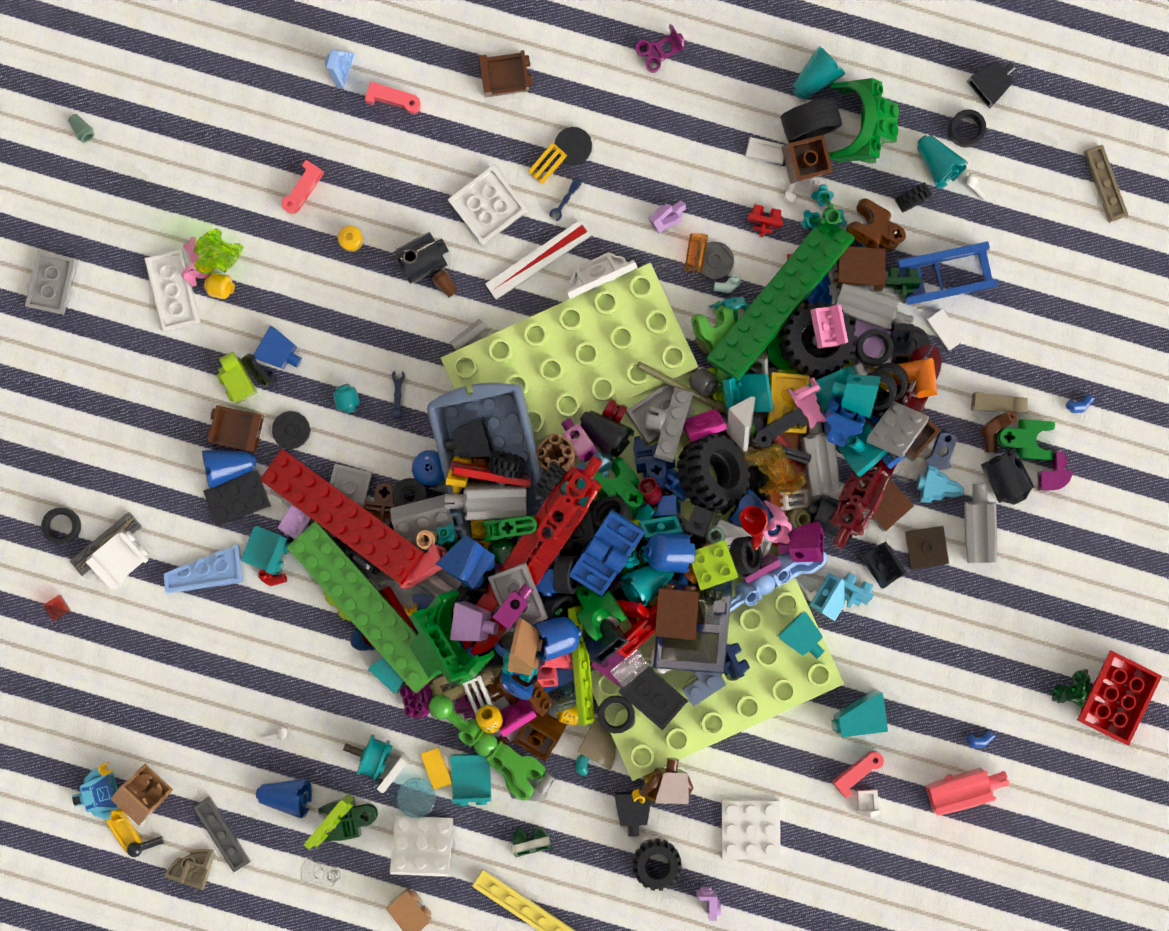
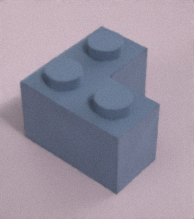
M704 651L688 660V662L711 663ZM694 672L697 678L681 689L694 707L726 684L718 673Z

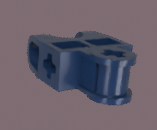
M635 436L633 450L637 474L647 472V477L655 479L659 488L664 487L668 482L666 469L676 468L675 458L672 463L654 457L658 443L647 445L640 436Z

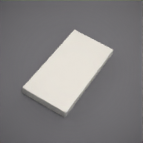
M179 249L144 258L162 332L201 323L192 286L181 276L183 270L187 268L183 250Z

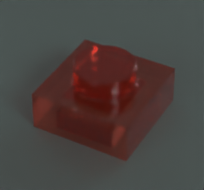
M58 595L43 605L52 621L58 620L71 611L62 595Z

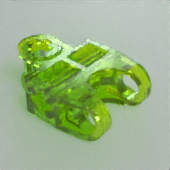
M217 228L212 229L201 236L196 243L193 252L199 255V258L195 261L194 267L203 274H210L216 268L227 272L239 259L244 246L240 243L228 244L220 238L222 231Z

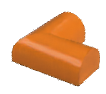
M933 358L898 364L906 371L908 383L916 381L918 398L938 395ZM894 374L897 385L901 384L900 378Z

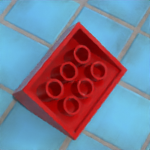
M1110 650L1077 721L1129 746L1162 675Z

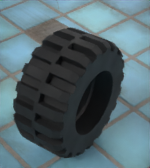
M823 302L806 304L796 310L782 327L783 331L779 339H782V343L779 344L780 350L784 351L782 355L784 360L787 359L790 362L788 366L791 369L796 368L797 373L809 375L810 378L825 377L845 367L844 365L851 360V355L855 353L856 347L854 343L857 342V336L853 334V331L856 329L854 325H850L849 321L851 318L849 315H843L848 342L834 346L828 356L823 358L814 357L805 350L802 344L801 336L803 329L808 324L813 323L810 310L831 307L834 304H824Z
M710 434L690 442L679 455L680 460L677 462V478L680 479L679 485L681 489L683 488L685 497L689 498L694 506L698 505L711 512L738 504L740 499L747 493L746 490H748L750 485L748 482L750 479V473L748 472L749 464L748 462L746 463L744 452L740 451L738 444H734L732 439L726 438L724 435ZM710 463L716 471L717 482L711 474Z

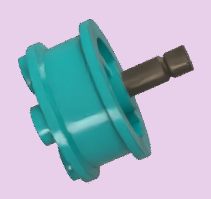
M372 734L364 750L345 743L343 751L360 757V764L356 775L362 773L372 777V781H375L383 773L386 763L383 761L386 762L393 745H390L389 740L383 742L375 739V735Z

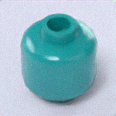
M350 384L336 387L332 397L337 410L345 411V413L355 411V407L360 404L356 388L350 386Z

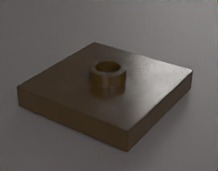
M944 526L904 531L910 569L949 564Z

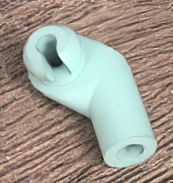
M732 274L725 283L715 282L714 291L732 293L741 283L740 276Z

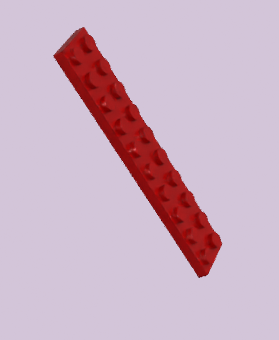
M283 449L279 451L260 478V481L401 585L404 584L425 554L424 551Z

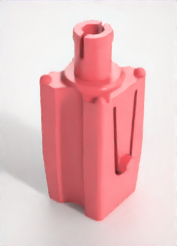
M977 768L954 776L948 774L944 779L928 784L925 788L930 799L932 811L938 816L995 801L996 797L993 796V790L1009 786V780H1007L1008 776L1005 771L988 776V771Z

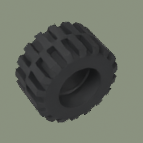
M655 838L653 841L650 839L647 840V843H642L640 848H637L635 851L633 870L638 882L642 883L643 887H649L652 891H655V889L663 891V888L667 887L669 889L671 884H675L677 878L681 875L682 864L679 852L668 841L664 839L661 841L659 838ZM655 854L665 856L669 862L668 869L660 875L651 874L646 869L647 859Z

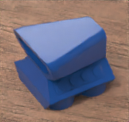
M837 395L830 399L828 409L823 413L826 419L823 425L827 441L843 447L847 444L850 436L862 433L865 416L843 408L841 406L843 397Z
M465 535L436 565L448 571L447 574L473 590L482 585L484 581L483 575L485 572L492 570L495 565L496 556Z

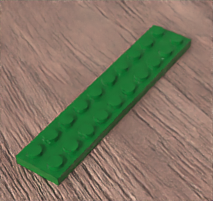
M819 222L709 354L707 362L739 381L786 324L790 316L795 313L854 241V235L835 224Z

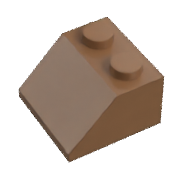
M521 618L517 620L509 656L508 671L531 676L532 670L537 669L539 657H536V652H541L543 640L539 639V631Z
M409 887L391 900L386 910L402 931H421L431 921L432 917L430 915L432 913L426 905L422 906L419 902L420 897L415 890L411 891Z

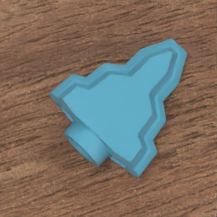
M932 465L927 466L924 475H919L916 489L921 491L920 502L931 503L932 500H942L944 497L954 498L964 493V488L960 484L949 480L946 474L939 472L938 467Z

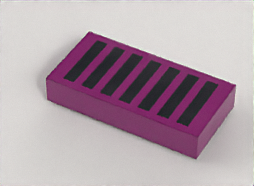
M774 552L762 558L761 567L757 572L741 575L748 584L781 566V563Z

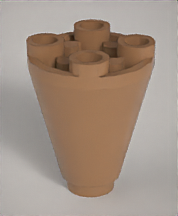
M556 433L544 439L536 449L540 467L545 471L554 461L566 471L570 467L575 466L574 446L564 436Z

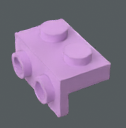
M707 886L696 889L697 899L699 901H707L709 921H717V915H721V903H719L715 890Z

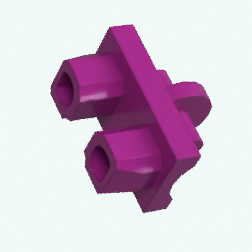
M479 690L484 704L488 705L482 690ZM475 694V702L479 710L481 706ZM465 695L456 699V703H454L456 713H464V719L472 718L476 720V715L470 701H468V696Z

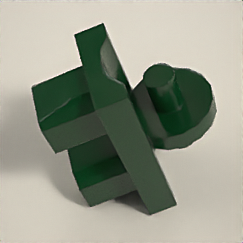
M890 268L884 287L894 288V294H900L901 299H906V294H913V289H919L920 284H922V278L919 277L917 268L907 269L906 277H900V269Z

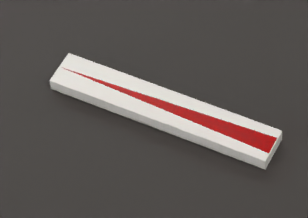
M579 220L491 279L485 285L497 300L590 238L591 235Z

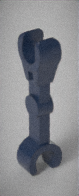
M576 177L573 180L569 192L563 197L559 207L550 211V217L554 212H558L559 217L556 221L561 220V210L569 202L571 195L581 186V179Z
M395 371L392 373L395 386L394 419H401V387L405 379L403 371L400 379L395 378Z

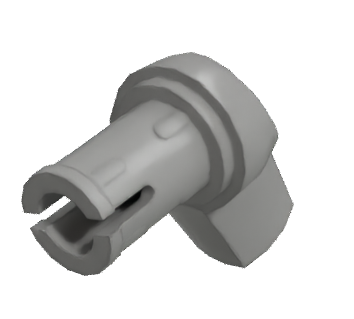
M546 772L538 785H532L533 794L528 800H544L548 796L547 791L556 780V777ZM509 792L510 797L512 799L520 800L511 792Z

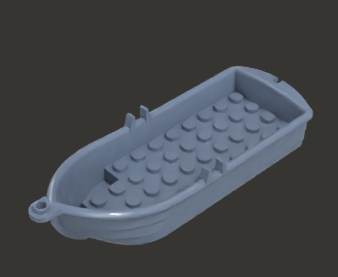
M519 382L511 384H472L473 392L468 393L467 387L463 386L432 400L427 406V412L445 481L454 456L459 457L457 449L452 451L446 450L445 440L453 438L452 431L455 428L484 416L495 452H510L525 459L526 463L523 473L528 474L531 479L530 487H526V516L537 515L546 499L542 498L532 489L544 472L539 464L536 452L537 444L522 385ZM469 477L468 482H477V479ZM447 485L448 493L454 494L451 485ZM452 509L450 516H455L457 523L454 530L459 531L460 539L465 535L472 539L471 520H465L466 514L463 512V509ZM547 527L545 533L548 537H551L552 530ZM473 539V540H474V541H475V540H479V542H480V541H483L484 539ZM560 552L552 562L551 567L555 566L556 560L560 556ZM538 591L543 603L547 596L540 595V591Z

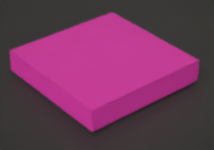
M717 409L687 418L683 426V430L690 442L727 429L726 423Z
M520 699L516 706L509 704L500 710L503 717V723L499 729L500 733L505 737L537 717L528 700Z

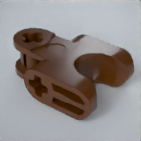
M866 198L858 201L857 212L866 219L867 225L854 221L848 224L846 231L854 235V240L866 247L877 248L881 245L887 250L896 249L906 238L904 229L890 221L892 215L887 209Z

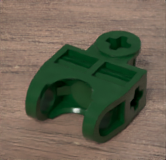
M354 798L351 802L352 808L342 818L338 817L341 821L332 832L326 833L328 836L325 841H343L360 837L362 835L361 827L368 826L376 820L378 816L376 806L370 803L356 806ZM341 799L318 808V813L329 815ZM366 810L367 813H371V816L369 818H367V816H363V813Z

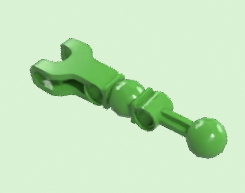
M725 305L720 306L716 310L717 321L713 327L710 326L706 316L702 314L693 315L691 318L694 335L706 343L709 354L735 324L731 309L725 307ZM717 368L715 375L721 384L719 386L720 395L723 402L726 403L723 380L730 376ZM753 423L750 434L751 436H753L755 432V426Z
M445 695L434 696L429 703L431 715L437 719L446 718L461 731L459 739L463 743L469 745V747L474 746L477 754L487 756L485 760L504 777L509 792L520 800L530 799L533 794V787L526 777L532 780L541 779L545 774V767L534 757L520 756L509 746L503 744L502 741L498 743L493 734L483 732L475 719H469L468 721L463 719L453 710V703L449 697Z

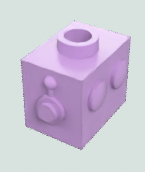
M291 505L278 529L283 531L285 536L292 537L295 540L311 526L310 523L313 519L294 505Z

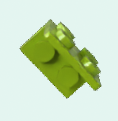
M725 540L695 550L694 563L691 564L700 590L738 578Z

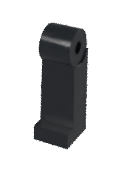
M799 407L793 408L755 432L752 442L758 448L768 447L774 438L795 425L797 428H803L809 423Z

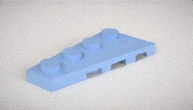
M332 49L331 54H327L325 66L336 87L344 89L355 53Z
M239 544L233 545L211 556L203 557L196 562L164 573L165 593L242 583Z

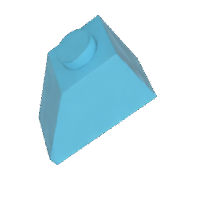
M828 573L809 606L835 621L845 605L844 580Z

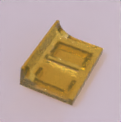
M804 473L770 474L769 482L759 489V493H765V496L775 495V493L793 495L806 484Z

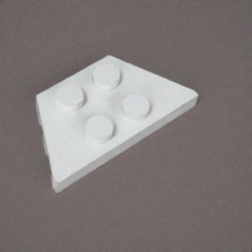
M609 252L573 269V276L570 279L571 288L567 289L568 296L571 299L586 291L596 289L606 282L614 281L617 277L637 269V265L634 260L627 262L624 257L615 256V254Z

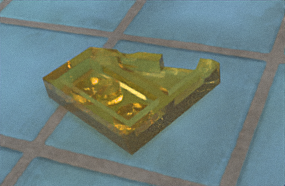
M780 442L747 453L745 456L747 461L751 460L759 467L758 469L762 473L767 474L777 485L796 477Z

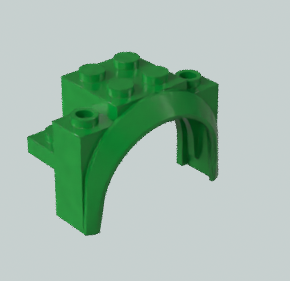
M874 78L832 83L831 89L841 90V94L857 92L863 104L861 130L858 136L849 146L841 150L828 152L830 159L840 163L859 160L868 164L876 163V158L880 157L881 144L897 142L899 132L897 126L899 116L898 104L882 98V82Z
M452 590L438 595L428 608L413 612L409 616L419 633L409 646L428 678L443 673L448 683L455 681L456 685H460L472 680L494 657V651L492 650L489 654L478 657V655L472 657L458 640H450L452 607L459 595L457 591Z

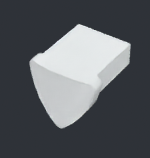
M857 790L858 809H856V814L869 818L878 816L880 809H878L877 790Z

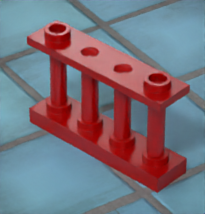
M658 602L653 607H651L650 603L645 607L651 612L649 619L640 618L637 620L636 617H627L632 627L624 635L629 642L617 651L626 659L655 632ZM618 625V629L623 633L620 625Z

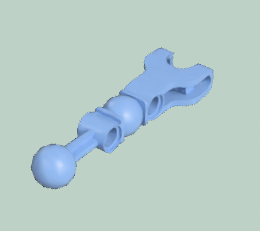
M789 552L782 553L777 557L781 566L748 584L746 581H743L737 585L735 589L736 596L731 598L730 612L743 603L748 606L755 605L759 599H762V595L770 594L775 586L780 587V585L787 583L799 574L814 573L824 566L827 561V554L824 552V561L793 562ZM714 603L708 605L704 611V620L710 625H720L721 614L713 613Z

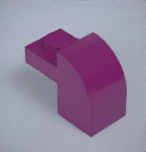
M1064 451L1053 452L1052 471L1037 472L1038 491L1058 490L1070 482L1073 470H1065V467H1067V456L1064 455Z

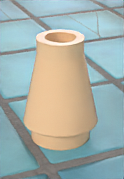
M423 530L417 534L416 542L421 549L428 550L430 546L438 541L439 536L435 531Z

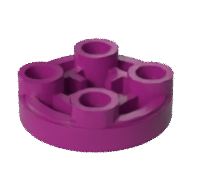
M407 684L401 687L400 695L403 698L405 716L416 719L426 717L430 713L429 703L433 698L429 685L426 684L418 693L413 692Z

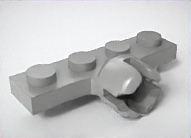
M675 387L668 409L654 406L648 408L644 427L660 434L654 457L673 463L693 392Z

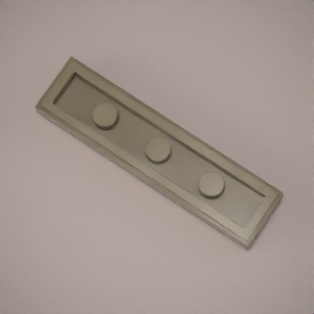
M1103 144L1085 150L1083 153L1108 222L1111 223L1129 216Z

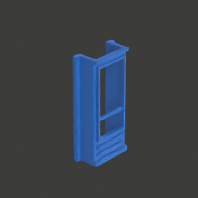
M989 242L898 260L899 265L896 268L900 269V277H906L907 269L917 268L919 277L922 278L920 267L935 264L934 269L936 270L940 291L925 293L922 279L919 289H913V294H906V299H903L904 304L912 305L998 287L997 279H992L986 252L990 249ZM979 255L984 278L983 282L943 289L938 263Z

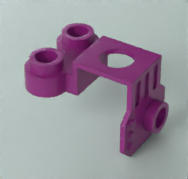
M669 24L670 35L657 43L641 40L636 45V53L639 56H648L645 66L650 73L659 71L661 61L684 50L685 39L681 33L676 32L672 24ZM665 42L672 45V50L669 53H664L661 50V45ZM645 47L647 51L641 52L640 48ZM655 63L657 67L652 69L649 65Z

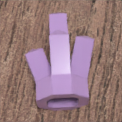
M679 201L673 206L669 204L660 205L656 212L648 217L657 233H661L665 229L680 223L682 218L681 212L686 209V204Z

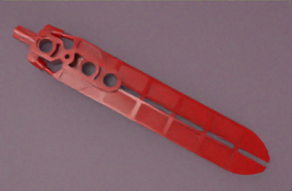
M593 455L584 470L576 466L569 468L563 476L564 479L553 488L535 516L537 530L533 534H526L521 537L498 572L525 562L527 563L529 558H531L528 569L535 586H537L566 541L588 512L592 499L596 498L598 491L601 489V484L594 478V475L603 463L600 458ZM580 478H582L585 481V487L583 489L580 488L578 485V481ZM566 481H568V484L566 485L567 494L563 493L561 489L562 485ZM588 496L589 499L586 505L581 506L578 503L579 499ZM558 511L563 514L562 521H559L556 517ZM547 527L552 530L551 537H548L545 533ZM540 542H543L537 553L534 555L533 553L540 544ZM490 584L488 586V593L482 595L476 606L490 611L492 615L496 607L499 606V603ZM492 618L491 622L498 623L499 625L497 634H488L486 640L477 641L470 653L473 655L480 654L491 649L501 639L507 628ZM462 641L463 647L467 650L473 641Z

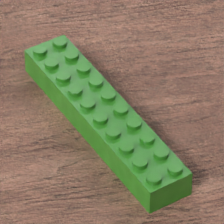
M314 522L287 546L289 551L413 692L418 693L434 678L427 677L409 646L418 635L417 632L356 563L344 553V550L324 527Z

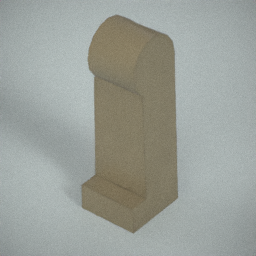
M975 392L972 393L971 411L1027 413L1028 398Z

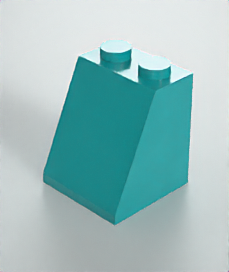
M854 365L816 380L821 389L815 394L824 412L828 409L830 399L838 395L832 393L834 382L846 384L849 374H857Z
M873 690L835 713L834 719L831 720L833 731L841 738L888 732L883 692Z

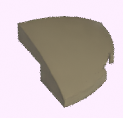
M595 718V721H593L577 752L611 770L615 760V746L613 745L611 733L601 726L598 718Z
M209 849L189 851L190 855L184 858L178 857L164 875V878L204 891L214 851Z

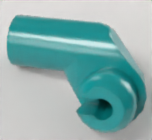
M582 754L577 757L575 769L581 776H585L589 772L587 765L590 759Z

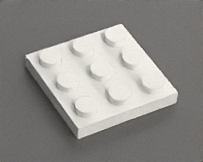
M494 165L448 199L449 203L482 245H485L528 212V209Z
M722 800V860H780L779 800Z
M395 816L390 874L449 877L453 818Z

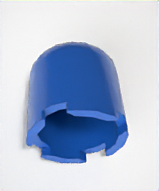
M425 450L414 458L412 474L419 483L427 488H436L446 482L438 451Z
M657 533L648 540L644 548V554L649 566L655 570L687 573L689 571V564L694 563L695 544L690 542L689 538L691 536L688 534Z
M557 617L532 625L539 631V639L543 640L541 652H536L541 661H549L570 654L578 648L581 630L570 618Z

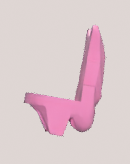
M194 236L190 238L189 244L183 245L190 256L192 264L181 273L182 278L192 287L197 285L196 277L200 279L206 278L212 271L210 260L205 255L203 249L200 248Z
M814 378L810 379L812 387L804 386L794 392L788 389L794 405L800 408L809 423L810 429L814 428L817 422H826L825 416L821 414L820 406L816 401L815 393L821 388Z
M765 500L764 503L768 506L774 517L769 519L767 527L762 532L763 535L771 542L788 544L790 542L788 533L792 530L788 517H786L779 506ZM776 525L781 526L780 531L776 535H768V531L776 529Z

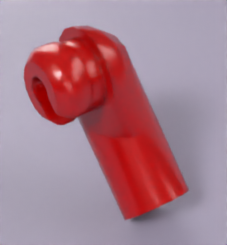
M266 570L258 572V578L268 586L287 582L285 573L272 575L267 573Z

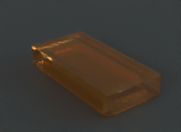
M690 234L684 271L702 272L708 239L707 234Z

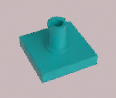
M868 423L863 427L861 434L850 436L847 444L838 448L859 477L889 453L867 443V437L873 430Z

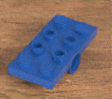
M611 509L571 569L570 577L603 596L615 576L625 566L630 554L644 535L645 530Z

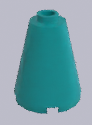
M819 46L792 85L795 88L793 92L799 99L802 97L807 99L843 77L846 73Z
M925 135L918 140L917 149L937 188L946 187L948 185L947 181L956 180L966 170L968 162L932 135Z
M647 565L620 576L619 580L624 581L621 589L630 602L641 603L646 607L659 593V588L661 586L664 587V584H667L674 576V572L655 570Z

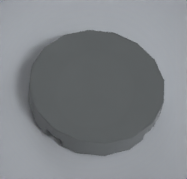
M709 242L703 245L696 257V266L699 272L705 278L711 280L726 277L734 264V255L731 249L721 242Z

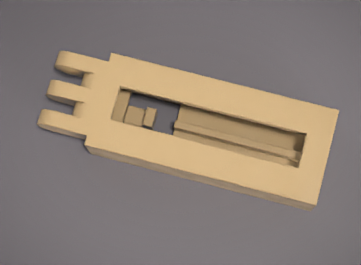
M492 669L478 673L481 675L485 686L496 679ZM445 676L434 680L433 684L429 685L433 697L445 695L451 701L467 695L463 684L456 685L457 687L453 689L450 685L444 689L443 686L449 684ZM475 681L478 689H480L479 682ZM470 683L468 684V686L470 688V691L473 692L474 689Z

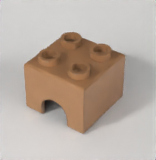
M144 764L116 791L111 800L139 826L168 797L173 789L148 765Z

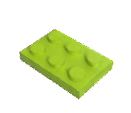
M349 793L339 801L304 843L307 849L310 850L313 846L317 848L327 838L328 834L326 832L330 833L341 821L338 817L342 818L352 808L351 802L354 798Z

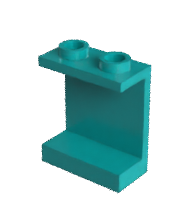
M477 753L450 755L452 803H456V806H467L468 802H476V805H487V802L491 801L490 764L485 760L487 756H481Z

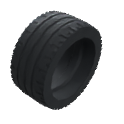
M831 97L804 103L781 115L782 126L789 143L825 135L842 126L837 103Z

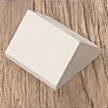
M752 396L729 408L727 434L743 451L748 449L753 423L755 397Z

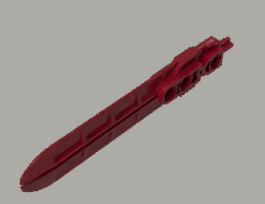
M925 344L912 352L911 361L925 359L931 344ZM934 346L928 358H933L937 380L941 371L942 358L938 347ZM910 382L904 395L895 402L902 405L905 404L906 407L921 413L928 397L918 398L916 382ZM881 459L861 477L853 470L839 495L837 510H834L833 517L830 520L831 524L839 529L833 541V546L843 549L850 534L854 536L864 534V530L869 524V519L878 510L884 497V491L897 464L889 469ZM873 468H877L876 471L870 472ZM865 485H869L868 488L862 489ZM865 510L870 511L864 519L862 512ZM849 519H853L851 523H846Z

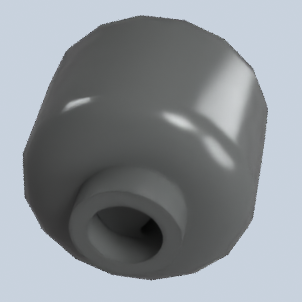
M706 369L695 370L689 378L690 388L703 397L714 394L718 389L716 375Z

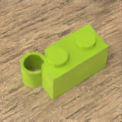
M233 351L219 358L223 367L218 369L219 374L216 376L221 385L225 384L228 390L225 393L230 401L239 404L258 393L242 362Z

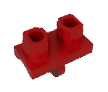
M754 204L751 213L747 217V222L755 223L753 230L760 231L759 237L763 238L764 233L772 234L773 229L768 227L781 228L783 220H781L782 210L772 208L770 216L766 217L762 216L764 206Z

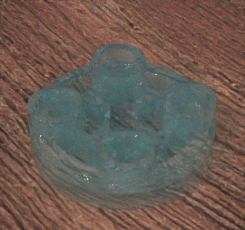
M420 778L407 780L402 784L397 793L399 809L405 815L412 818H420L427 815L434 807L436 801V792L432 785Z

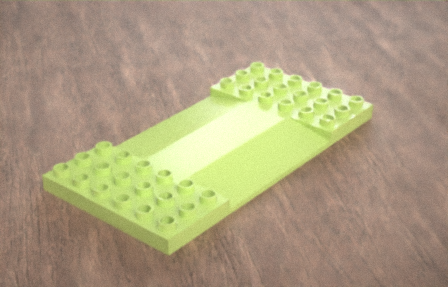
M651 263L441 357L454 389L466 386L469 393L473 392L472 384H511L519 382L523 388L537 448L544 439L556 433L564 436L565 430L561 423L568 418H571L576 425L581 423L580 418L586 411L592 410L602 415L610 398L616 400L619 405H625L628 407V410L666 384L637 369L636 366L639 361L690 387L689 378L691 374L698 370L697 362ZM692 398L690 405L694 412L687 416L686 419L712 410V408ZM625 413L620 423L631 427L635 432L633 437L629 436L628 440L630 443L619 457L624 459L641 482L644 476L643 473L637 474L633 447L635 436L643 438ZM682 430L674 457L676 468L673 469L677 472V462L680 460L679 455L683 448L690 443L684 430ZM660 435L647 443V445L657 444ZM589 437V439L591 440V442L594 444V446H595L597 452H600L604 457H606V456L601 452V450L597 447V445L592 441V439ZM575 454V466H577L581 462ZM710 463L711 474L717 482L716 471ZM612 469L607 471L609 473V476L606 478H616L615 474L612 472ZM686 498L684 502L680 500L681 517L689 521L695 506L690 502L689 498ZM736 504L725 515H722L719 510L714 511L709 528L716 526L718 519L727 521L731 511L734 512ZM655 506L653 510L656 511L659 506ZM770 547L768 554L774 552L777 557L781 555L778 547ZM674 572L672 578L679 579L681 573ZM737 573L738 578L733 579L731 598L736 596L735 589L737 585L745 581L741 574ZM796 578L780 585V587L775 586L770 594L762 595V599H759L755 605L748 606L743 603L730 612L727 644L739 643L742 652L735 655L737 661L746 659L750 666V669L744 673L745 676L732 680L730 674L726 676L725 674H719L726 685L693 707L681 689L697 678L693 671L671 670L667 671V673L656 672L684 696L688 702L663 731L632 704L635 712L632 726L623 733H611L632 781L654 772L656 768L665 767L667 765V758H677L680 760L844 684L823 638L818 644L825 652L816 659L810 652L804 656L800 655L777 637L802 611L807 612L818 628ZM699 595V603L704 617L705 609L712 603L705 600V595ZM657 596L650 602L651 607L658 602ZM557 607L556 613L558 617L560 613L563 611L564 607ZM628 618L620 625L624 634L632 627ZM655 632L636 650L643 655V661L640 665L645 662L654 671L656 668L651 666L650 659L656 642ZM697 632L695 640L669 639V637H664L663 643L673 645L677 651L676 661H688L701 651H704L711 663H717L719 634ZM590 665L592 693L598 706H600L604 699L610 696H622L618 692L621 687ZM612 703L606 708L605 719L610 725L620 726L627 720L628 711L622 704Z

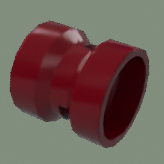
M610 398L602 415L611 417L620 423L628 407L619 405L616 400Z
M645 478L639 483V492L647 504L654 505L660 502L663 495L655 479Z

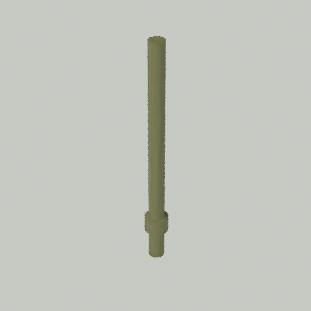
M641 361L638 362L637 369L673 388L676 387L693 392L692 398L728 416V410L723 402L703 397L694 389Z

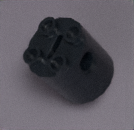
M430 231L397 248L393 252L410 284L416 283L448 266L443 257L444 254L449 252L442 238L435 241Z
M1015 448L981 464L998 503L1005 502L1015 505L1027 499L1034 485Z
M822 494L819 499L810 502L807 513L811 517V523L819 521L824 535L835 539L839 529L834 527L830 520L833 517L834 510H837L839 500ZM849 519L846 523H851L853 519ZM851 534L849 535V537H848V539H847V542H846L847 545H849V543H850V541H851V539H852V535H851Z

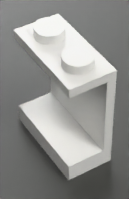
M121 529L86 560V563L111 590L115 589L119 582L141 563H146L149 558L147 549L143 545L139 546L134 541L136 539L130 531L126 532L124 529Z

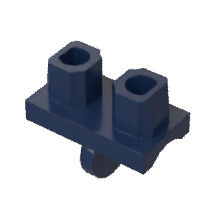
M739 643L727 644L724 674L725 676L730 674L732 680L745 676L744 673L750 669L746 659L737 661L735 655L742 652Z

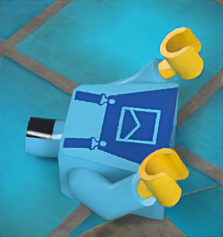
M109 761L94 768L85 777L84 784L80 786L81 793L73 795L72 801L75 807L84 805L86 812H92L96 817L118 822L124 820V818L119 816V812L123 811L111 800L118 788L113 769L108 770L107 764H109Z

